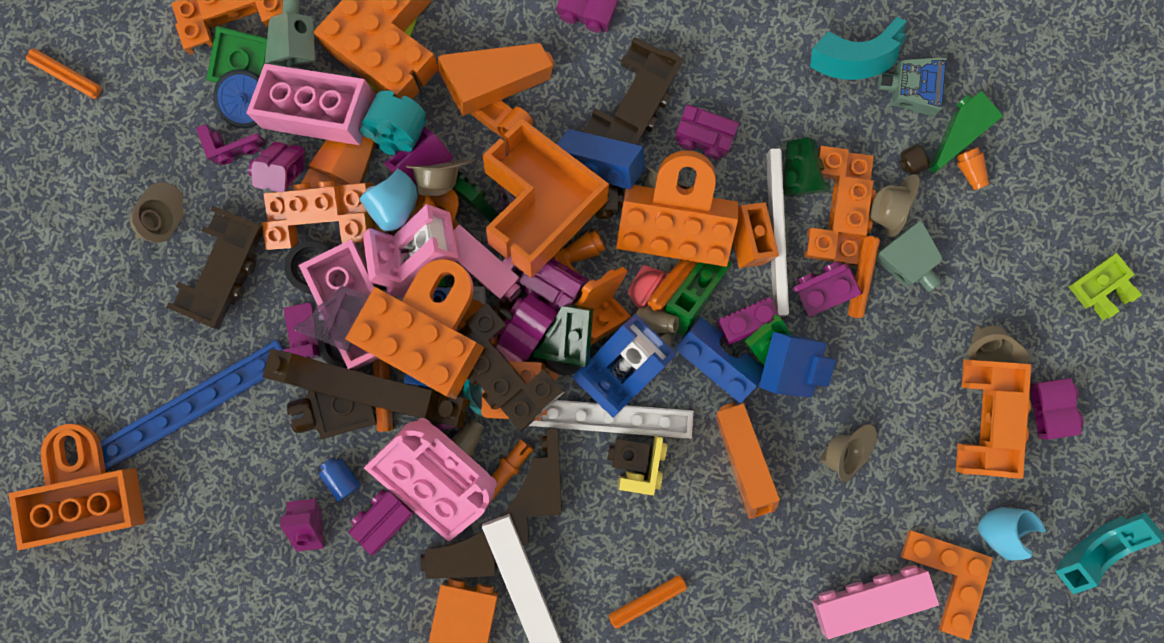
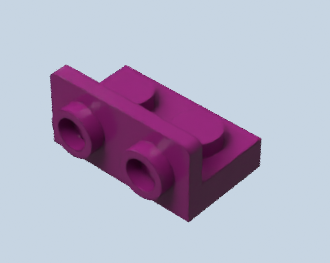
M837 261L824 267V274L815 277L811 273L798 279L799 285L793 287L795 292H798L809 317L862 294L848 263L841 265Z

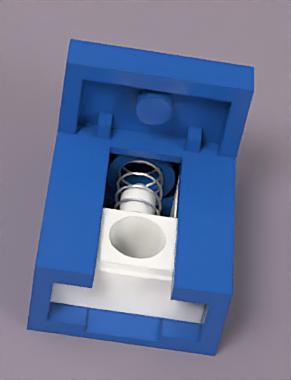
M635 313L589 360V364L586 367L580 368L572 378L614 418L677 353Z

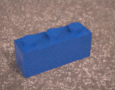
M568 129L557 143L559 147L611 185L632 189L645 169L644 149L640 145Z

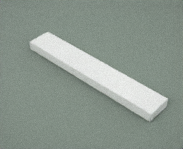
M779 148L768 151L766 162L769 218L779 253L778 257L771 260L773 303L780 318L789 314L782 153Z
M556 400L548 407L547 415H542V421L534 420L529 426L692 439L694 411L626 405L612 418L598 403Z
M510 514L483 523L482 529L529 643H562Z

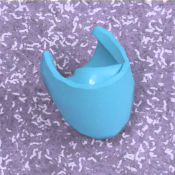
M397 168L388 179L366 189V192L362 194L359 200L382 230L393 231L402 227L410 217L418 199V191L411 178Z
M1006 507L996 508L985 513L977 528L989 546L1006 560H1025L1031 558L1032 551L1022 544L1020 538L1029 532H1046L1042 521L1033 512Z

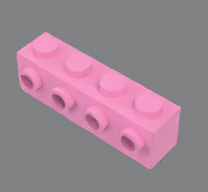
M911 565L900 569L901 573L890 576L888 573L873 577V582L867 584L855 582L848 584L844 591L836 593L835 590H829L818 594L819 598L812 600L822 634L827 639H831L939 606L929 572L920 567L918 568L917 565Z

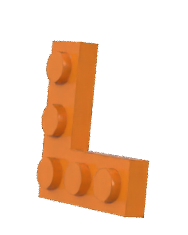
M909 530L901 554L902 558L955 575L939 630L969 640L993 558Z

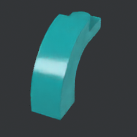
M896 17L882 34L866 42L848 41L828 31L812 48L810 67L824 75L845 80H859L877 76L890 69L897 62L900 47L906 39L904 31L907 21Z
M1146 512L1129 519L1121 516L1099 527L1063 557L1055 572L1073 594H1077L1097 587L1104 573L1115 562L1132 552L1162 542L1164 535Z

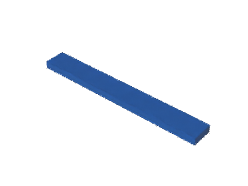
M277 339L100 441L106 471L265 380L266 378H262L270 348L284 350L280 340Z

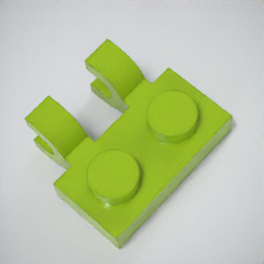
M1118 253L1111 255L1068 286L1085 309L1094 305V310L1102 321L1107 317H1113L1119 312V309L1106 296L1116 289V294L1124 305L1142 296L1139 290L1129 281L1135 274Z

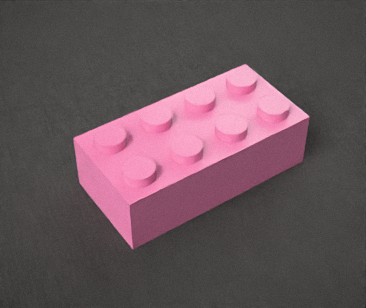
M264 64L247 114L262 129L360 145L363 135L359 130L376 94L365 79Z
M349 240L300 264L299 267L347 368L356 371L378 360L379 358L345 340L373 288L379 289L377 284L369 282L367 262L359 245Z

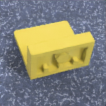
M654 436L647 480H644L643 474L626 471V476L619 475V490L653 496L655 489L660 490L663 473L658 471L659 461H665L667 444L662 443L663 437Z

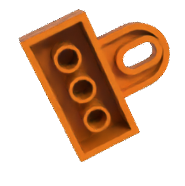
M694 151L675 152L661 163L658 169L655 188L634 185L632 189L626 188L616 249L727 267L738 222V202L713 198L716 173L713 164L707 157ZM684 167H691L696 171L694 185L689 189H682L677 184L679 172Z
M440 259L426 264L419 270L402 301L374 287L345 340L441 394L456 399L484 349L482 345L455 331L473 298L474 287L469 273L454 261ZM445 275H453L455 282L448 296L443 302L435 303L433 293L441 279Z
M81 424L58 426L45 437L40 454L45 486L8 493L17 550L146 523L137 469H123L106 473L99 437L92 429ZM69 436L75 439L78 453V461L73 466L67 462L64 442Z

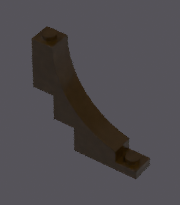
M271 348L262 378L407 416L425 418L429 421L459 428L464 426L470 400L457 397L453 399L432 390L379 378Z
M559 428L547 429V434L542 435V452L547 451L548 457L532 458L529 472L522 488L511 505L500 516L510 514L523 546L530 543L529 516L562 515ZM483 530L458 542L430 546L425 549V554H421L420 558L421 571H425L426 579L495 576L497 573V563Z

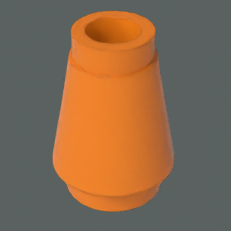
M978 147L956 155L958 159L956 164L973 190L990 184L984 153L980 152Z
M588 230L563 249L570 263L601 255L600 252L606 250L597 230L592 232Z

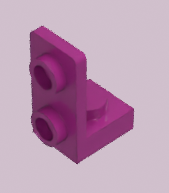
M207 124L196 128L205 155L214 164L226 165L232 163L235 160V156L243 153L244 155L255 154L260 151L261 146L266 145L264 138L259 134H253L224 146L223 138L218 130H213Z
M304 303L285 307L284 315L290 348L283 351L310 359L322 357L318 349L319 339L312 304Z

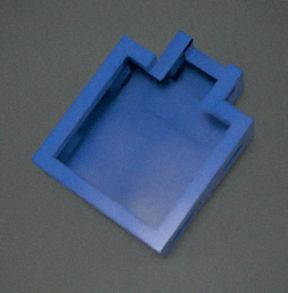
M773 332L759 387L775 394L812 398L815 385L829 387L836 359L824 356L827 343L809 337Z

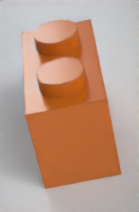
M766 202L738 207V222L733 246L739 269L761 266L779 256Z

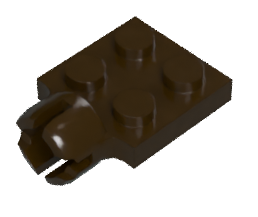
M308 390L307 396L290 401L287 404V416L304 413V417L289 421L292 430L295 433L317 430L320 439L376 425L373 406Z

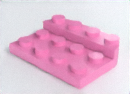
M420 418L403 426L400 432L364 467L366 471L448 542L484 513L494 496L497 482L492 476L425 418Z

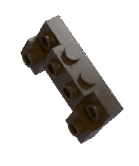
M634 37L630 49L621 60V66L637 75L614 118L594 108L592 117L582 132L638 145L646 131L652 132L659 119V117L655 116L659 107L663 109L666 107L672 95L668 92L669 87L683 63V58Z
M212 206L210 211L215 214L209 227L203 226L201 231L216 237V243L196 287L193 288L178 282L176 287L180 290L174 304L168 302L166 308L219 330L230 304L235 305V302L241 299L245 291V280L248 275L253 273L256 267L255 258L257 255L254 254V251L263 234V226Z
M486 303L465 321L466 324L457 331L484 347L467 379L474 386L478 383L485 391L482 397L492 408L496 405L498 408H501L519 431H523L565 392L545 369L528 383L522 378L491 342L508 325Z

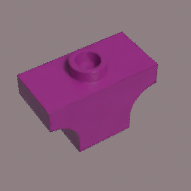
M316 499L287 502L286 514L281 516L280 527L295 551L324 549L322 510Z

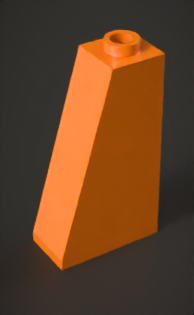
M540 43L445 54L438 57V72L462 116L550 80L552 68L554 67L551 54L548 51L545 52Z
M736 403L722 406L716 414V420L749 520L776 511L780 499L744 403L737 406Z

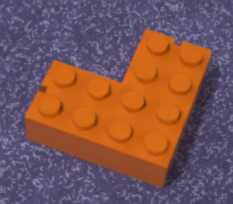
M342 0L313 31L319 44L325 51L362 79H365L366 82L378 91L395 92L393 97L402 99L403 95L413 99L420 92L414 77L411 75L413 72L418 83L424 87L438 71L434 54L405 33V30L432 0Z
M521 118L504 134L505 141L500 138L483 154L485 173L516 197L486 227L488 244L506 259L511 256L512 263L532 279L608 201L609 183Z

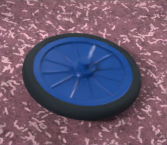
M236 69L220 77L214 88L213 101L218 114L223 120L239 128H250L258 125L247 114V110L260 76L249 70Z

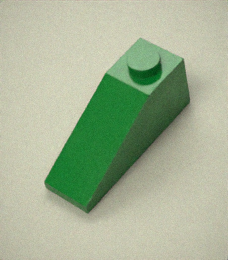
M982 91L974 97L968 94L956 104L959 110L952 115L929 169L932 174L942 168L1003 117V114Z
M728 261L727 267L701 262L697 263L669 300L664 311L679 317L677 333L682 336L687 334L731 267V262Z

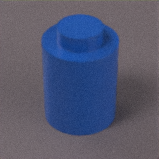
M332 457L320 466L323 471L318 475L337 502L342 501L362 486L343 458L336 460L335 457Z

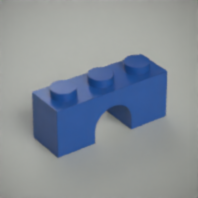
M700 317L679 342L675 350L741 403L759 384L764 367L745 352L740 358L728 355L722 349L719 342L723 334L703 317Z

